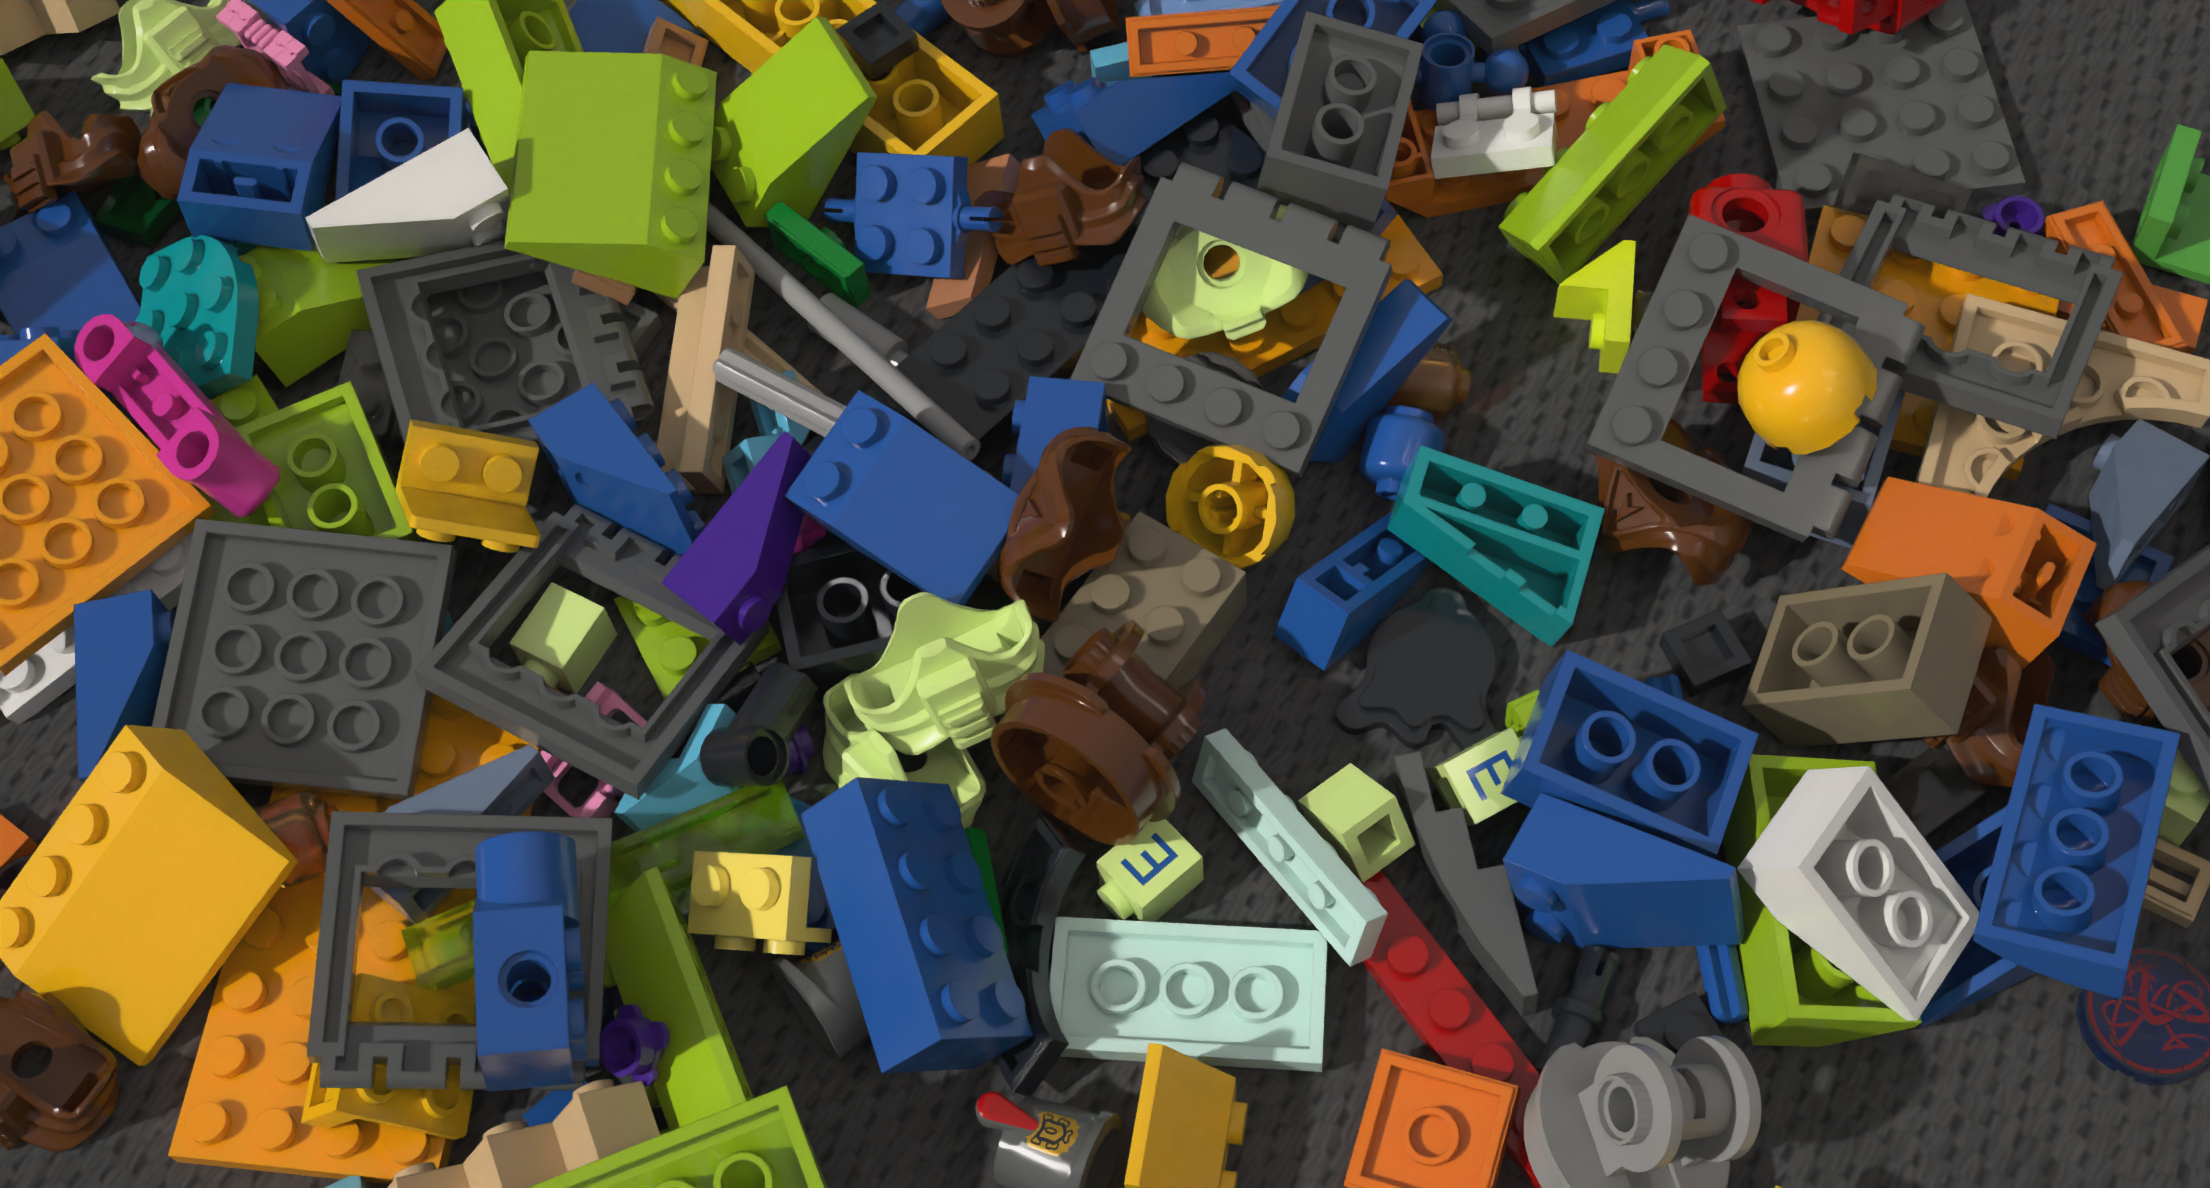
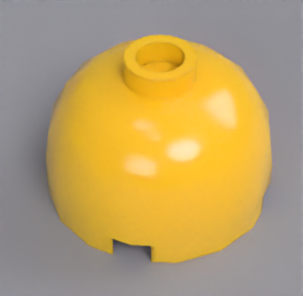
M1795 320L1770 331L1759 339L1745 356L1738 373L1739 405L1754 431L1770 447L1776 450L1777 447H1787L1792 454L1806 455L1830 447L1850 433L1860 422L1855 411L1862 404L1865 395L1872 402L1877 391V369L1864 349L1843 330L1829 323L1816 320Z
M1217 444L1196 451L1198 453L1194 454L1188 462L1181 463L1172 474L1166 493L1167 523L1173 531L1178 532L1180 535L1241 570L1266 560L1288 539L1295 518V493L1284 469L1270 462L1264 454L1240 444Z

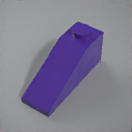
M785 430L661 582L689 607L740 646L752 632L758 630L767 621L773 605L782 595L804 513L784 495L812 456Z

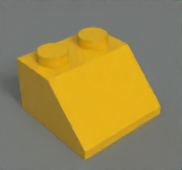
M1149 1043L1124 1182L1125 1188H1236L1237 1172L1225 1170L1229 1144L1240 1146L1243 1144L1248 1112V1103L1236 1101V1078L1170 1047Z

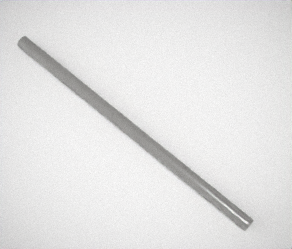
M708 201L707 231L722 245H736L754 268L755 274L942 443L969 461L978 454L980 442Z

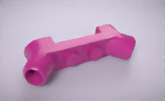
M112 314L96 316L83 326L77 335L74 345V358L78 366L93 384L111 392L161 449L156 456L165 467L177 478L199 487L236 517L250 516L264 502L280 481V468L248 444L163 349V340L157 331L144 323L135 321L124 322Z

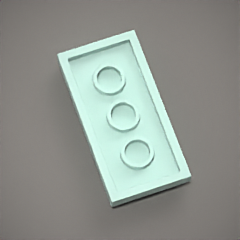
M1056 917L1049 987L1056 1019L1069 1043L1060 1057L1146 1062L1149 1043H1156L1170 1047L1211 1066L1322 1072L1327 940L1317 930Z

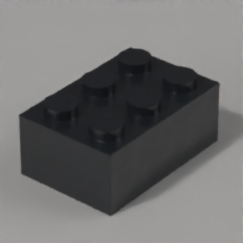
M845 542L793 554L782 595L776 602L789 666L798 672L806 673L818 687L815 693L816 702L823 701V696L827 690L850 674L862 673L871 669L879 661L893 633L899 605L904 599L923 592ZM973 592L964 606L978 609L975 593Z

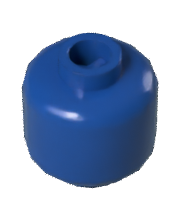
M1389 406L1385 409L1384 414L1370 419L1365 429L1358 471L1363 479L1376 486V496L1389 501L1396 500L1402 478L1420 445L1444 453L1446 437L1441 428L1433 424L1434 416L1432 414L1408 406Z

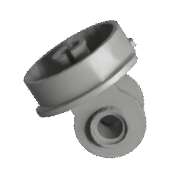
M1711 1035L1692 1038L1682 1045L1677 1054H1674L1671 1050L1649 1037L1633 1036L1627 1043L1617 1041L1600 1042L1582 1048L1577 1043L1567 1044L1558 1048L1548 1059L1542 1069L1538 1084L1528 1100L1524 1115L1526 1152L1532 1170L1542 1188H1726L1730 1172V1161L1745 1155L1757 1138L1762 1109L1760 1089L1754 1070L1745 1054L1736 1044L1721 1036Z

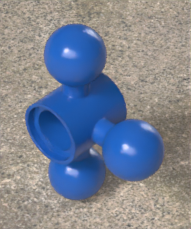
M1440 10L1431 14L1423 24L1421 37L1424 46L1414 83H1419V99L1422 104L1436 111L1437 103L1459 101V95L1471 94L1472 83H1484L1496 95H1512L1513 88H1522L1527 83L1529 77L1528 63L1522 54L1513 49H1499L1490 54L1485 62H1474L1475 48L1473 43L1467 38L1468 35L1462 19L1453 11Z

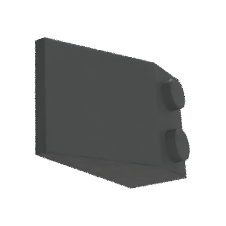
M1306 11L1256 189L1280 198L1281 205L1288 206L1290 203L1336 219L1340 223L1372 231L1389 187L1424 44Z

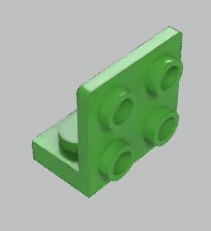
M2177 124L2155 170L2131 249L2140 264L2210 284V176L2201 173L2205 158L2195 156L2202 131Z

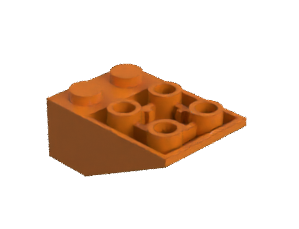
M1887 477L1841 569L1865 584L1948 573L1993 618L1984 648L1996 645L2004 646L2019 662L2023 670L2060 635L2097 543L2039 508Z

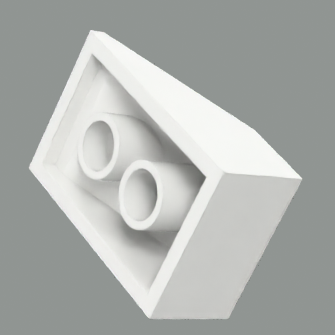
M467 128L305 217L318 251L326 263L423 257L503 240L506 236L510 199L507 186L470 129Z
M1870 766L1807 770L1737 868L1777 921L1906 1021H1917L1974 934L1980 913Z

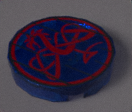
M2154 945L2133 946L2122 999L2081 989L2076 1005V1015L2082 1038L2098 1061L2115 1072L2118 1069L2125 1075L2135 1077L2132 1081L2149 1086L2179 1084L2202 1072L2209 1065L2210 978L2204 969L2181 953Z

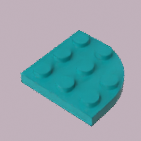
M200 235L196 238L189 236L147 257L139 276V282L143 291L140 313L135 322L147 324L157 331L163 340V349L204 395L210 399L252 380L258 327L259 297L253 268L251 265L240 261L236 254L238 248L213 237ZM128 412L127 418L129 420L136 422V420Z

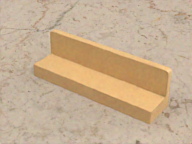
M713 245L710 266H701L679 297L657 448L665 461V465L661 467L662 471L666 473L674 468L687 485L691 494H724L726 472L722 457L730 452L738 392L718 382L712 369L714 362L720 357L724 349L734 348L744 353L755 279L754 268L736 245Z

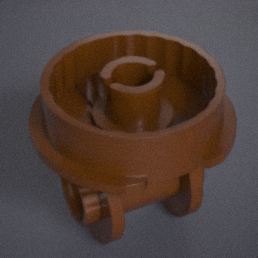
M941 0L947 13L966 29L969 37L981 50L1001 58L1017 57L1030 52L1046 38L1051 29L1058 26L1077 47L1079 53L1085 56L1090 54L1092 40L1121 28L1116 0Z
M1134 620L1128 621L1114 633H1111L1106 627L1094 633L1062 670V675L1065 678L1041 672H1032L1019 676L1006 692L1005 707L1007 713L991 734L992 750L999 765L1025 797L1066 828L1088 839L1108 845H1126L1133 842L1148 821L1158 822L1164 820L1178 806L1181 789L1178 777L1169 760L1177 755L1198 731L1203 722V718L1198 711L1208 695V688L1198 679H1192L1175 690L1160 675L1158 676L1151 670L1150 666L1134 652L1145 632Z

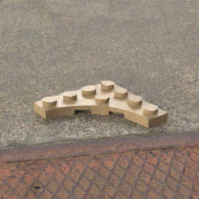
M1967 293L1960 308L1949 352H1961L1968 348L1994 356L1998 364L2009 371L2025 372L2033 368L2045 372L2068 320ZM2101 330L2058 436L2093 424L2120 420H2138L2139 418L2142 420L2175 422L2202 428L2210 417V360ZM1936 401L1915 482L1988 497L1998 480L2015 462L2052 438Z

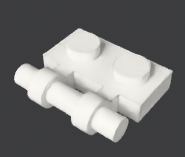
M1530 86L1513 88L1512 95L1480 98L1478 93L1459 95V101L1437 103L1438 126H1435L1431 153V163L1435 179L1555 166L1557 128L1554 114L1558 112L1556 90L1533 92Z

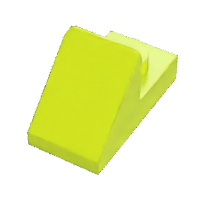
M1621 241L1569 276L1558 287L1554 317L1591 320L1589 349L1600 350L1599 372L1618 374L1629 350L1636 241Z

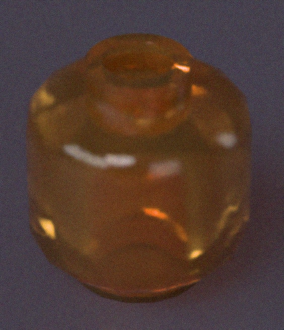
M1435 342L1386 404V408L1389 406L1418 408L1432 414L1435 422H1440L1451 414L1455 404H1464L1470 390L1471 373L1469 368L1462 367L1461 357L1455 346Z
M304 791L254 810L299 861L279 889H287L325 874L332 811H339L329 799L321 801L316 795Z

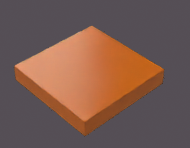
M1382 1048L1343 1186L1346 1188H1495L1521 1094L1520 1087Z

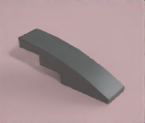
M1417 751L1394 756L1395 783L1411 835L1443 906L1477 961L1521 1016L1536 1014L1538 991L1504 864L1478 869L1463 808L1459 807L1435 812L1421 752Z

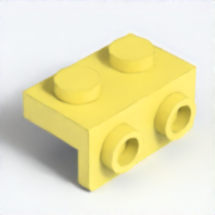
M694 851L687 933L715 935L714 949L755 951L756 938L764 939L763 953L805 955L806 942L831 943L832 929L806 927L812 857Z

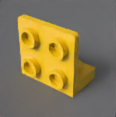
M410 419L395 488L409 527L417 529L416 533L419 536L438 542H453L457 535L481 539L483 546L500 552H518L520 546L538 548L541 534L526 508L539 452L536 441Z
M360 973L355 976L351 1022L476 1023V1001ZM312 1063L301 1119L302 1124L328 1129L354 1119H361L452 1140L463 1138L467 1133L474 1090L460 1089L461 1065H449L446 1089H387V1064H376L374 1087L369 1089L320 1088L321 1063Z

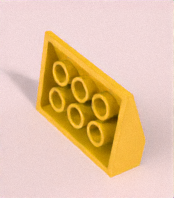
M125 725L1 898L0 959L20 981L37 993L49 992L76 1016L85 1028L138 1066H145L154 1059L299 861L185 730Z

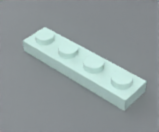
M1226 728L1206 735L1193 774V784L1349 967L1371 958L1388 912L1381 906L1376 895L1360 882L1339 858L1334 847L1317 833L1298 811L1293 800L1281 792L1260 768L1255 757L1245 750Z

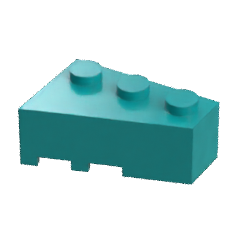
M1420 445L1402 478L1387 529L1536 638L1553 647L1573 624L1605 509Z

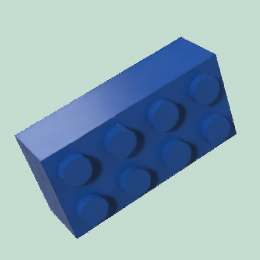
M856 777L801 813L881 1073L975 1069L1033 1036L1025 1012L1024 997L1016 985L1003 947V935L994 920L982 884V873L972 855L961 822L960 807L952 795L949 784Z

